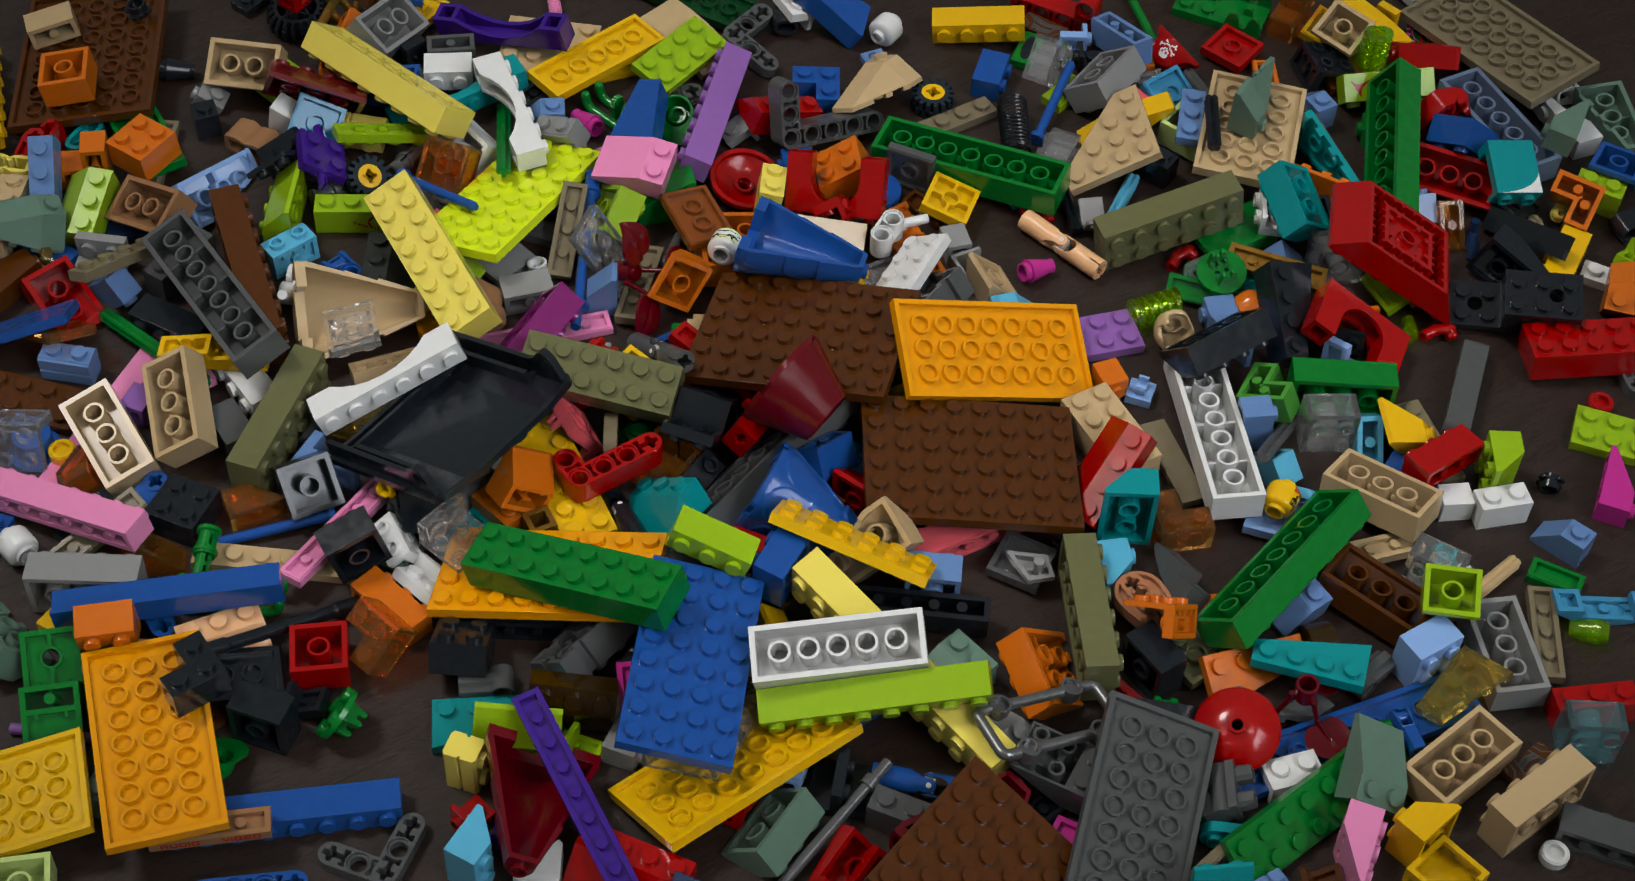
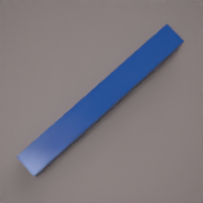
M276 562L52 591L49 614L54 627L57 628L74 625L73 606L126 599L133 600L140 620L286 602L284 578L280 573V564Z

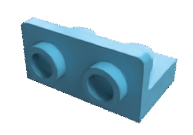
M300 223L260 244L263 247V251L269 257L272 275L277 280L286 276L288 266L291 263L293 264L294 261L312 262L320 258L317 237L304 223Z

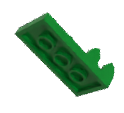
M1176 0L1172 7L1171 15L1216 29H1220L1227 23L1258 40L1271 13L1272 0Z

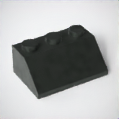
M369 232L361 275L375 280L380 278L414 289L416 285L386 235L379 232Z

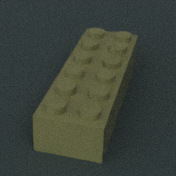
M1232 170L1094 217L1095 251L1097 255L1107 261V271L1138 259H1144L1152 254L1166 251L1172 247L1189 243L1192 240L1212 235L1220 230L1235 227L1243 223L1244 190Z
M529 329L522 353L535 355L540 349L545 348L556 357L565 373H568L572 380V386L563 396L567 400L662 424L663 420L672 417L681 386H683L685 380L684 367Z
M294 344L226 459L233 495L263 503L267 494L273 491L275 479L271 467L287 462L290 454L296 451L298 440L309 422L308 417L312 415L306 399L331 387V381H329L327 373L328 364L325 361L323 351Z
M1096 533L1063 534L1057 570L1076 679L1079 681L1095 680L1109 694L1111 690L1115 691L1116 688H1120L1119 671L1124 669L1123 654H1118L1117 650L1120 639L1119 632L1114 631L1113 628L1115 625V611L1109 607L1111 603V589L1105 585L1107 581L1106 565L1101 564L1103 547L1102 544H1098ZM1091 691L1083 692L1080 696V701L1098 700Z

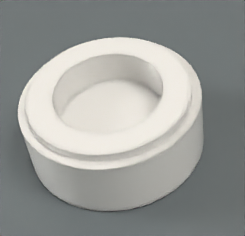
M1558 840L1545 841L1538 852L1540 863L1547 869L1555 871L1563 869L1570 858L1568 847Z

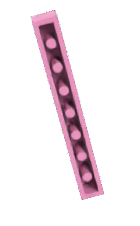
M0 467L1 512L131 552H135L154 530L149 514L139 506L133 507L123 504L118 500L113 501L103 498L95 493L90 494L80 491L75 487L70 488L60 485L55 481L43 480L32 474L27 475L17 472L12 468Z

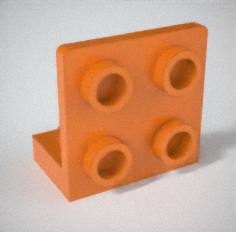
M1134 594L1133 599H1124V605L1164 609V615H1162L1160 620L1162 638H1196L1198 605L1188 604L1189 598Z

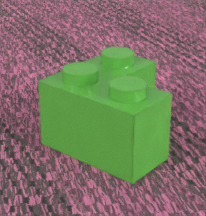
M1254 362L1236 395L1237 402L1239 397L1270 395L1273 405H1276L1278 409V420L1274 422L1291 423L1300 407L1293 382L1284 381L1278 363Z

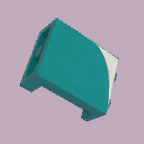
M1487 140L1477 151L1479 160H1486L1493 190V193L1488 197L1489 203L1500 206L1508 204L1527 206L1533 204L1543 193L1532 140Z

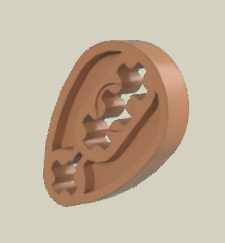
M1132 571L1122 575L1117 580L1113 592V604L1116 610L1136 628L1150 620H1153L1160 627V620L1162 615H1164V609L1124 605V599H1133L1135 592L1140 595L1152 594L1171 598L1172 596L1159 578L1148 572Z

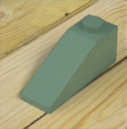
M1585 100L1554 115L1550 124L1545 123L1540 134L1541 137H1544L1540 147L1568 158L1578 138L1591 101Z

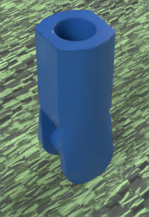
M1406 707L1401 712L1396 713L1394 710L1389 712V720L1393 727L1403 731L1405 749L1409 757L1413 758L1427 745L1416 726L1411 710Z

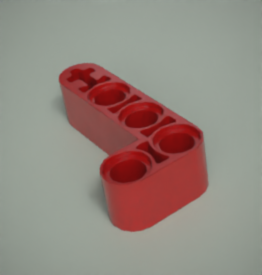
M1072 0L1010 1V6L1024 5L1025 15L1030 11L1069 28V31H1081L1082 23H1087L1088 32H1091V18L1101 14L1103 0H1079V2Z
M647 432L585 463L574 450L561 449L555 453L553 459L555 478L570 499L578 503L589 501L659 466L663 461L662 438L654 432Z

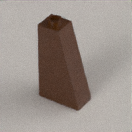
M25 247L0 259V314L24 295L21 291V279L42 268L39 258L35 254L31 255Z

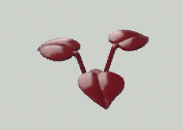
M621 222L619 225L622 232L624 260L615 261L618 262V281H624V286H629L643 294L636 306L635 332L650 336L658 329L660 324V305L657 301H652L653 299L647 296L649 292L632 282L639 280L642 273H660L663 268H641L638 265L643 260L642 255L646 254L649 250L650 237L648 230L637 222ZM672 246L666 254L665 263L673 251L685 249L682 246Z
M1303 674L1297 678L1295 690L1289 691V695L1278 706L1276 711L1279 714L1292 699H1295L1302 706L1310 705L1316 726H1311L1307 729L1305 745L1308 750L1314 749L1318 758L1329 760L1347 746L1350 730L1343 721L1336 717H1328L1320 722L1317 696L1318 693L1330 696L1338 693L1341 689L1320 684L1315 676Z

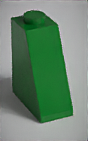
M690 165L672 172L664 193L696 187V180ZM646 196L644 202L646 207L643 214L638 218L637 223L647 226L670 222L671 219L659 199Z

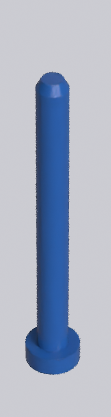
M1070 60L1066 63L1036 130L1030 132L1031 141L1034 145L1041 146L1046 140L1044 133L1060 101L1063 89L1066 87L1075 68L1074 61Z
M400 168L395 175L400 173L405 168ZM405 169L417 182L421 190L470 211L478 210L479 205L477 202L412 176L411 171Z
M332 507L327 509V511L315 513L296 521L290 519L224 535L217 542L237 544L328 522L336 514L335 509Z

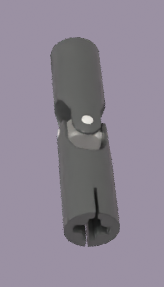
M639 332L631 334L627 339L626 347L631 344L650 359L684 367V373L690 372L694 367V364H692L695 363L694 355L688 350Z

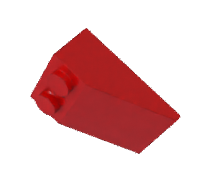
M67 255L21 279V291L35 311L77 298L80 308L67 324L52 328L53 332L64 344L101 324L100 312L104 311V308L86 282L70 281L68 270L75 267Z

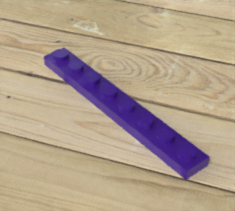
M537 686L512 698V704L603 881H639L539 687Z

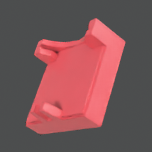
M562 397L552 409L553 414L547 419V423L552 424L549 426L552 430L562 426L567 437L582 447L580 455L583 461L587 462L603 450V445L584 412L565 397Z

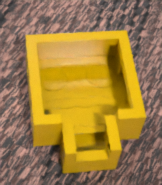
M1443 834L1406 868L1401 880L1487 881L1490 872Z

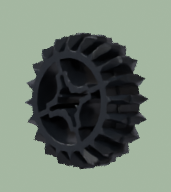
M271 0L266 11L267 24L271 32L276 34L277 38L283 37L285 42L290 39L294 43L297 40L303 41L311 22L318 21L327 3L325 0H312L295 14L279 6L277 0Z

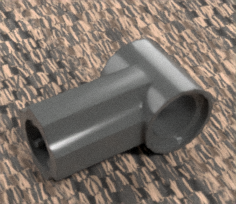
M1385 650L1374 652L1369 658L1362 694L1351 693L1361 701L1367 699L1375 690L1377 684L1394 671L1396 664L1393 662L1392 656Z
M496 664L489 669L485 678L458 676L459 698L515 695L514 668L508 664Z

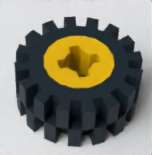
M928 77V81L922 79L920 83L913 86L911 109L915 111L917 116L921 114V118L925 119L926 116L930 118L953 109L954 89L952 90L951 84L947 85V81L940 82V78H936V81H933L932 77Z
M365 154L363 157L359 156L346 167L347 180L344 183V187H349L348 194H370L387 182L392 176L391 173H387L390 169L388 165L385 167L382 165L385 161L382 159L378 161L376 160L378 156L373 155L369 157V154Z

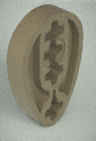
M605 412L603 453L618 446L619 414L616 412Z

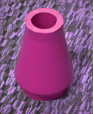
M580 109L573 110L570 118H578L582 122L583 127H586L590 132V137H598L604 130L605 124L599 115L581 111Z
M1051 258L1024 259L1017 265V275L1022 282L1032 283L1050 273H1054L1055 263Z

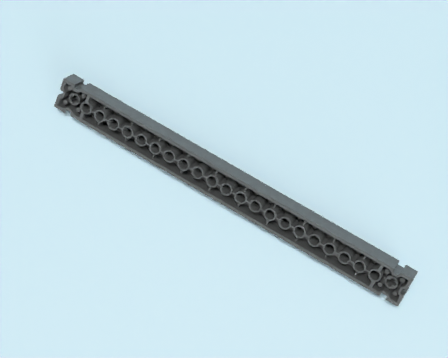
M958 266L946 269L943 273L941 270L931 272L920 291L921 299L969 301L968 298L975 292V289L962 268ZM844 400L809 440L769 428L741 458L739 457L705 491L712 504L703 513L730 526H734L743 509L751 502L771 468L769 465L783 442L786 441L793 448L797 449L830 431L842 429L848 423L847 419L860 411L859 402ZM669 546L665 555L667 558L701 566L704 564L700 560L684 553H679ZM572 621L552 641L553 644L548 649L540 652L529 664L533 669L593 675V670L599 671L609 663L608 659L627 645L626 641L632 635L637 634L639 625L627 622Z

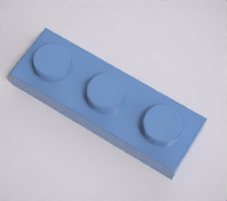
M1182 89L1175 144L1197 147L1203 121L1206 91Z

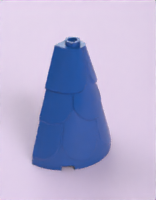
M761 196L755 208L747 236H742L737 247L733 270L746 274L859 283L860 278L865 280L870 265L865 264L868 256L866 252L834 233H829L808 219L795 214L775 201Z
M785 441L781 444L769 465L771 468L751 502L743 509L735 525L767 536L771 530L776 531L778 527L769 523L768 519L771 512L783 499L799 501L803 504V508L810 511L820 510L826 513L829 519L836 522L846 521L853 526L857 522L858 516L849 505H845L825 479L817 474L800 452ZM810 540V552L816 547L827 557L835 552V550Z

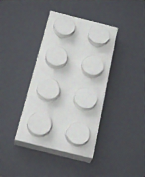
M933 233L917 237L910 236L905 239L888 268L882 273V277L876 286L920 290L952 241L948 233Z

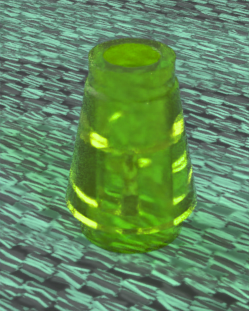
M1603 619L1570 620L1568 637H1574L1601 646V643L1608 644L1610 622L1603 621Z

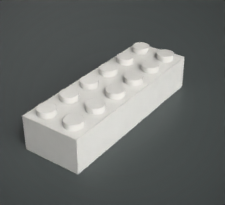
M922 607L748 626L752 683L755 690L929 667Z

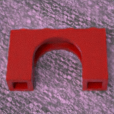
M796 148L788 151L784 207L795 214L806 215V212L813 213L811 207L829 200L820 192L816 182L818 151ZM865 156L861 159L859 188L856 195L850 200L853 208L851 212L852 217L844 221H854V218H862L864 223L876 224L886 211L890 158ZM836 207L837 213L832 215L839 216V220H842L839 210Z
M1333 278L1318 288L1300 332L1321 346L1336 334L1340 321H1345L1359 331L1366 333L1365 341L1368 349L1366 361L1397 363V371H1399L1411 336Z

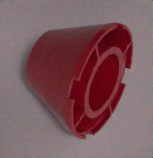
M812 334L811 339L808 337L772 374L762 391L757 392L743 411L742 416L745 419L804 440H809L830 418L847 395L817 336Z

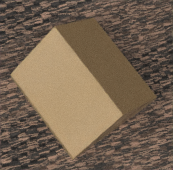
M972 251L968 254L966 275L975 289L974 294L978 301H990V296L1010 292L1017 293L999 265Z

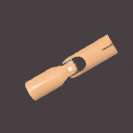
M1027 210L1019 219V229L1044 246L1053 249L1055 253L1092 279H1098L1106 270V260L1067 234L1061 233L1056 226L1034 211ZM1071 244L1075 248L1069 251V247Z

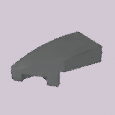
M1318 693L1317 709L1318 716L1320 717L1331 713L1335 705L1324 695ZM1294 700L1278 714L1280 722L1284 723L1288 719L1300 724L1312 720V707L1310 705L1302 706Z

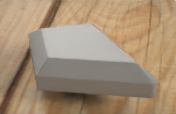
M1007 550L1006 557L1027 584L1053 581L1055 579L1048 555Z

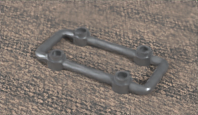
M1066 677L1062 680L1059 687L1018 697L1008 698L1001 694H995L994 700L989 701L988 705L975 707L972 711V718L994 753L1000 759L1005 761L1018 759L1022 764L1029 765L1035 762L1040 753L1086 741H1090L1091 744L1096 746L1102 720H1094L1087 730L1039 742L1033 738L1024 737L1019 741L1017 747L1007 749L985 716H989L994 721H1002L1007 718L1013 709L1058 698L1064 703L1072 704L1078 701L1083 692L1087 691L1093 692L1105 709L1108 694L1103 686L1095 680L1079 681L1072 677Z

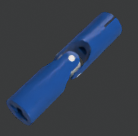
M879 762L873 763L872 771L876 768ZM893 765L880 780V785L904 794L921 791L920 795L935 800L938 797L933 795L937 786L936 777L944 779L949 785L955 776L928 772L924 773V775H927L924 777L911 768Z

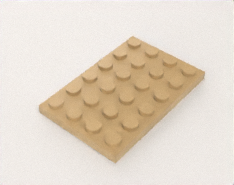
M1213 70L1208 94L1218 97L1222 145L1219 151H1210L1208 149L1204 112L1192 173L1212 177L1232 170L1240 184L1260 188L1258 174L1279 160L1292 164L1295 162L1307 89L1271 82L1268 107L1265 119L1268 120L1266 127L1262 133L1258 132L1254 139L1251 140L1226 129L1235 93L1247 76Z

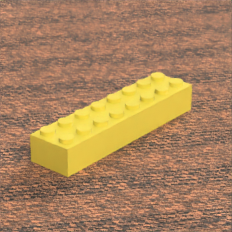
M316 21L311 22L301 45L303 49L309 52V57L325 62L324 66L332 71H339L342 73L341 77L349 82H356L358 84L357 88L367 93H373L375 95L374 99L390 104L392 111L401 115H407L409 122L418 126H424L426 133L438 137L440 134L451 140L454 137L464 139L476 112L346 29Z
M405 169L363 198L440 326L447 322L454 331L480 338L503 322L423 191Z

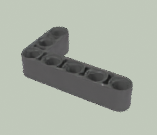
M781 76L772 78L768 84L771 139L774 143L789 150L849 138L853 135L858 136L876 132L883 126L884 118L882 113L869 107L862 108L853 113L831 112L801 119L798 85L794 81Z

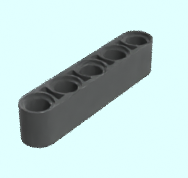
M1464 339L1441 434L1448 428L1453 429L1460 424H1463L1469 430L1471 429L1490 345Z

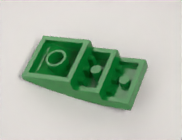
M1253 201L1243 204V223L1220 230L1212 235L1195 239L1194 241L1204 254H1207L1210 251L1222 248L1229 251L1231 242L1256 249L1270 247L1276 243L1278 238L1282 237L1258 235V224H1254V213L1257 207H1253Z

